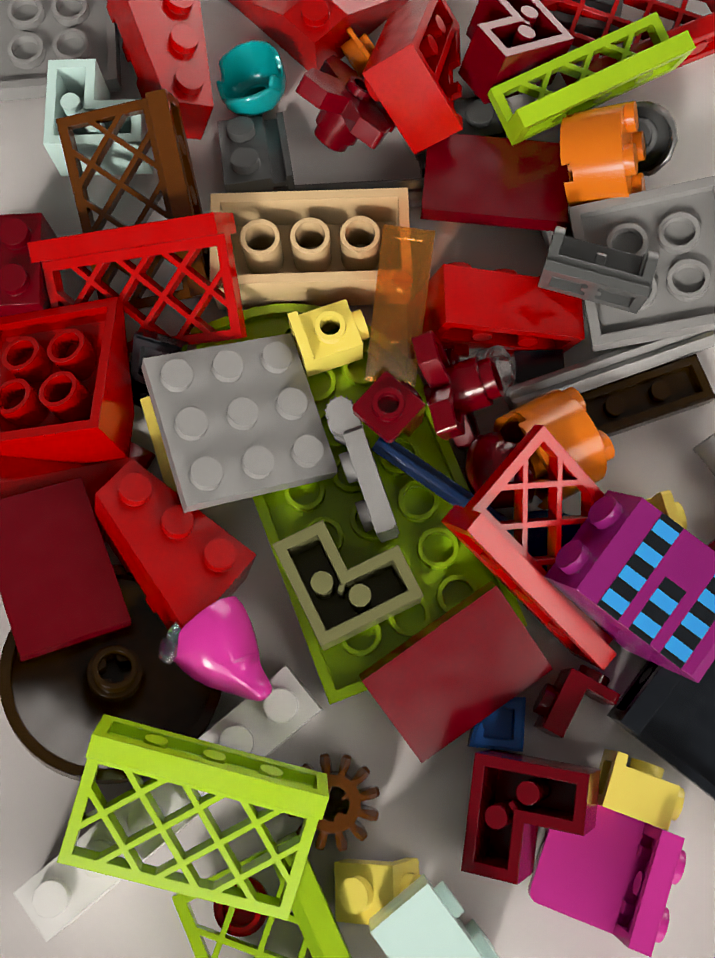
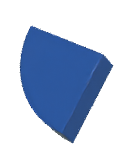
M514 697L473 726L469 734L467 746L523 752L526 697Z

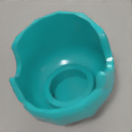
M251 40L236 45L223 55L219 61L221 82L220 80L217 81L216 85L221 100L226 104L227 109L238 115L257 116L274 109L286 90V73L278 50L269 42Z

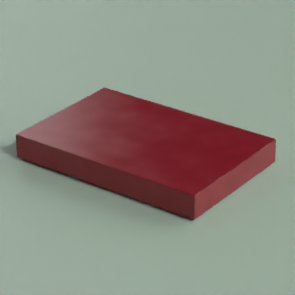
M455 133L428 147L426 151L420 219L553 232L556 226L566 228L568 224L569 203L565 193L564 182H569L567 165L561 166L560 143L524 140L512 146L508 138Z
M82 478L0 499V595L21 662L131 625V618Z
M490 581L360 673L359 676L420 762L423 763L552 671L553 668L497 585Z

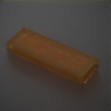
M383 225L365 381L375 382L385 371H388L399 382L404 381L411 386L416 384L418 363L411 337L422 334L435 238L434 230Z

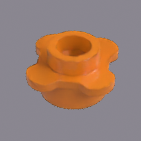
M349 27L346 31L350 39L341 45L340 48L353 69L362 78L364 77L362 72L375 46L365 33L358 38L351 27Z

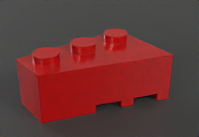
M410 0L391 12L362 72L368 93L376 102H381L414 155L463 130V118L454 109V101L462 97V86L458 81L453 83V69L461 65L460 25L445 0Z
M464 262L443 264L412 298L410 303L406 305L408 359H416L411 337L430 330L440 338L444 349H453L459 358H469V349L498 348L499 357H512L514 351L563 349V353H565L585 339L582 299L537 287L540 276L520 275L516 271L507 268L493 271L477 269Z
M134 459L125 464L95 493L94 515L101 533L127 573L131 572L146 595V602L153 613L157 612L172 635V642L177 648L180 630L209 605L222 598L232 596L247 578L257 555L200 510L184 513L178 493Z

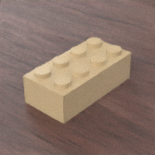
M408 187L210 194V212H232L234 214L237 233L230 235L243 309L286 303L323 307L344 299L347 300L349 306L410 303L412 264ZM210 247V282H212L220 270L217 247ZM223 283L219 288L222 292H224ZM215 298L218 309L226 310L227 307Z

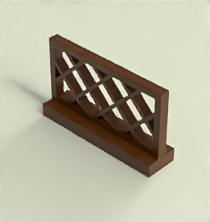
M165 88L145 93L146 98L56 119L83 233L103 230L107 221L118 228L127 226L111 215L125 191L146 204L134 225L147 223L154 210L166 219L203 214L179 102ZM144 113L148 132L138 149H136L117 135L127 117ZM112 121L108 129L100 124ZM93 126L105 134L91 160L78 151L73 130ZM114 141L134 154L120 179L100 166ZM150 147H152L154 160L146 156ZM80 160L87 164L84 172L82 171ZM142 161L154 167L159 178V183L149 199L129 186ZM96 171L116 184L103 209L89 200L87 187ZM162 196L165 210L157 205ZM92 210L99 215L96 221H94ZM204 248L191 267L209 281L210 248ZM188 251L177 252L175 254L178 255L181 259H184ZM162 255L156 256L146 274L153 279L164 259H167ZM112 262L101 280L110 287V283L118 270L131 277V274L118 263ZM96 265L91 266L92 272L95 269ZM185 275L182 280L183 289L175 291L173 296L179 301L202 297L206 290ZM139 282L138 287L128 301L138 310L153 307L159 298L157 295L142 298L146 289L149 288ZM97 290L98 299L107 298Z

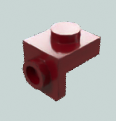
M385 371L353 404L352 409L353 414L384 441L392 443L402 432L410 437L422 424L426 404L411 385L404 381L399 382L388 371Z
M580 665L578 671L574 668L561 670L554 685L546 683L535 701L533 712L539 716L534 727L552 737L563 738L584 695L603 705H616L620 694L607 687L610 682L607 676L588 666Z

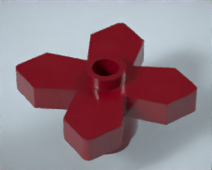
M335 55L327 58L320 70L312 68L305 72L295 90L316 108L321 109L316 117L317 126L314 133L322 144L334 151L345 152L347 147L355 145L358 139L371 149H376L387 133L392 132L396 128L381 102H376L368 93L364 79L360 78L354 69Z
M432 330L411 337L418 366L428 383L424 385V395L431 412L437 436L445 441L453 438L457 448L462 451L469 450L472 442L480 435L473 412L492 406L494 403L493 399L504 396L502 381L492 357L480 360L478 356L460 361L458 354L451 348L444 350L440 338Z

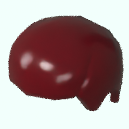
M499 431L479 435L472 442L468 450L465 472L467 483L473 495L477 493L516 447V443L506 442ZM528 468V480H534L532 470ZM535 488L528 489V504L533 501ZM514 490L501 491L490 506L494 509L514 507Z

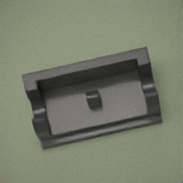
M556 226L537 287L637 314L649 297L659 253L649 250L647 255L639 256L564 236L566 228Z

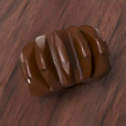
M328 753L320 755V766L322 773L327 774L329 793L333 786L339 787L344 790L342 800L349 798L350 802L347 809L338 808L335 816L324 813L323 819H319L316 829L320 830L315 841V848L321 851L326 846L328 834H335L336 846L340 852L347 850L348 839L345 832L347 829H350L357 839L364 841L368 836L367 831L357 818L361 817L369 821H377L379 817L378 810L361 804V801L379 797L378 786H369L359 789L358 785L367 779L370 770L367 766H363L350 777L346 774L352 759L348 754L342 756L339 771H332V762ZM305 763L301 766L307 769L315 770L308 763ZM303 823L297 829V835L300 834Z

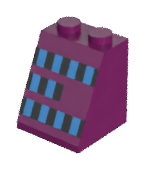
M607 490L605 495L592 505L588 512V518L572 540L559 550L555 563L545 575V578L625 650L699 683L715 660V551L644 498Z

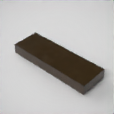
M696 354L580 393L586 404V412L597 430L603 431L608 437L697 408L715 399V394Z

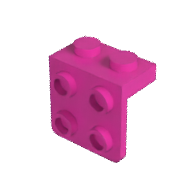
M597 804L595 828L585 836L547 828L528 886L529 896L537 904L611 933L627 948L651 957L655 942L660 943L668 929L670 915L666 903L672 884L676 885L684 873L686 853L682 850L685 838Z

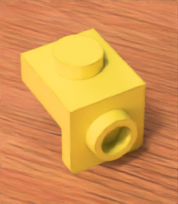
M406 857L397 861L343 859L334 862L336 922L369 925V919L421 876L419 874L418 858Z

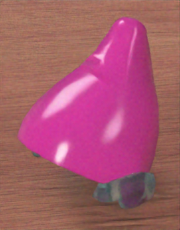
M235 596L222 598L209 605L182 629L175 623L167 632V637H163L160 643V660L167 664H171L174 661L183 672L195 681L210 688L254 701H262L272 692V686L260 663L259 648L252 622L243 604Z

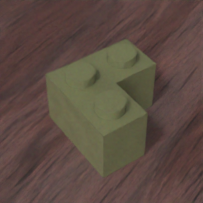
M323 520L272 544L324 651L419 604L424 596L398 545L347 570Z

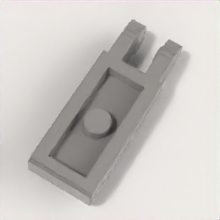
M342 395L340 397L335 396L333 400L330 399V402L326 404L327 408L324 409L326 412L325 417L328 419L327 423L335 441L347 447L348 451L339 454L349 484L356 481L359 482L364 500L355 502L363 528L365 532L375 529L381 543L397 538L400 532L362 422L353 414L352 400H348V397L344 398Z

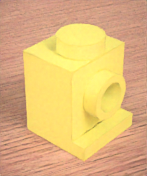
M346 299L299 315L297 311L287 314L290 331L307 377L363 359L362 341L369 339L368 328L361 310L351 312ZM339 328V331L333 335L324 333Z
M604 749L599 766L601 773L597 804L668 831L671 820L675 821L682 811L685 799L684 789L679 785L662 779L665 769L636 758H631L628 767L626 766L628 754Z

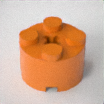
M636 101L579 111L566 115L562 119L560 127L561 166L567 165L570 181L564 182V187L570 207L609 198L629 197V194L646 190L643 172L638 173V162L646 160V143L644 132L638 131L639 120Z
M573 387L563 391L557 389L550 390L496 419L493 431L501 432L506 442H514L516 446L535 424L544 425L594 483L604 478L607 470V461L615 456V449L611 439L603 431L597 430L586 412V404L582 395ZM540 446L528 459V468L532 470L534 480L548 479L549 456ZM563 472V478H568ZM562 486V501L579 493L580 490L576 486ZM535 488L534 496L536 495L542 500L537 507L547 510L548 488Z

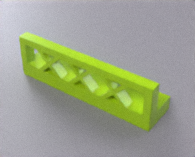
M655 12L492 87L487 95L513 146L560 124L566 115L592 109L675 70L692 53L696 46L688 30L669 38L658 13ZM647 31L654 46L639 53L629 51L633 37ZM623 42L622 48L619 47V46H616L617 44H620V43ZM598 53L618 60L617 63L596 73L588 70L592 56ZM583 61L581 67L574 65ZM557 72L577 79L575 83L555 92L546 89L550 76ZM542 80L540 87L533 84ZM519 91L536 98L534 102L517 109L513 114L505 96Z

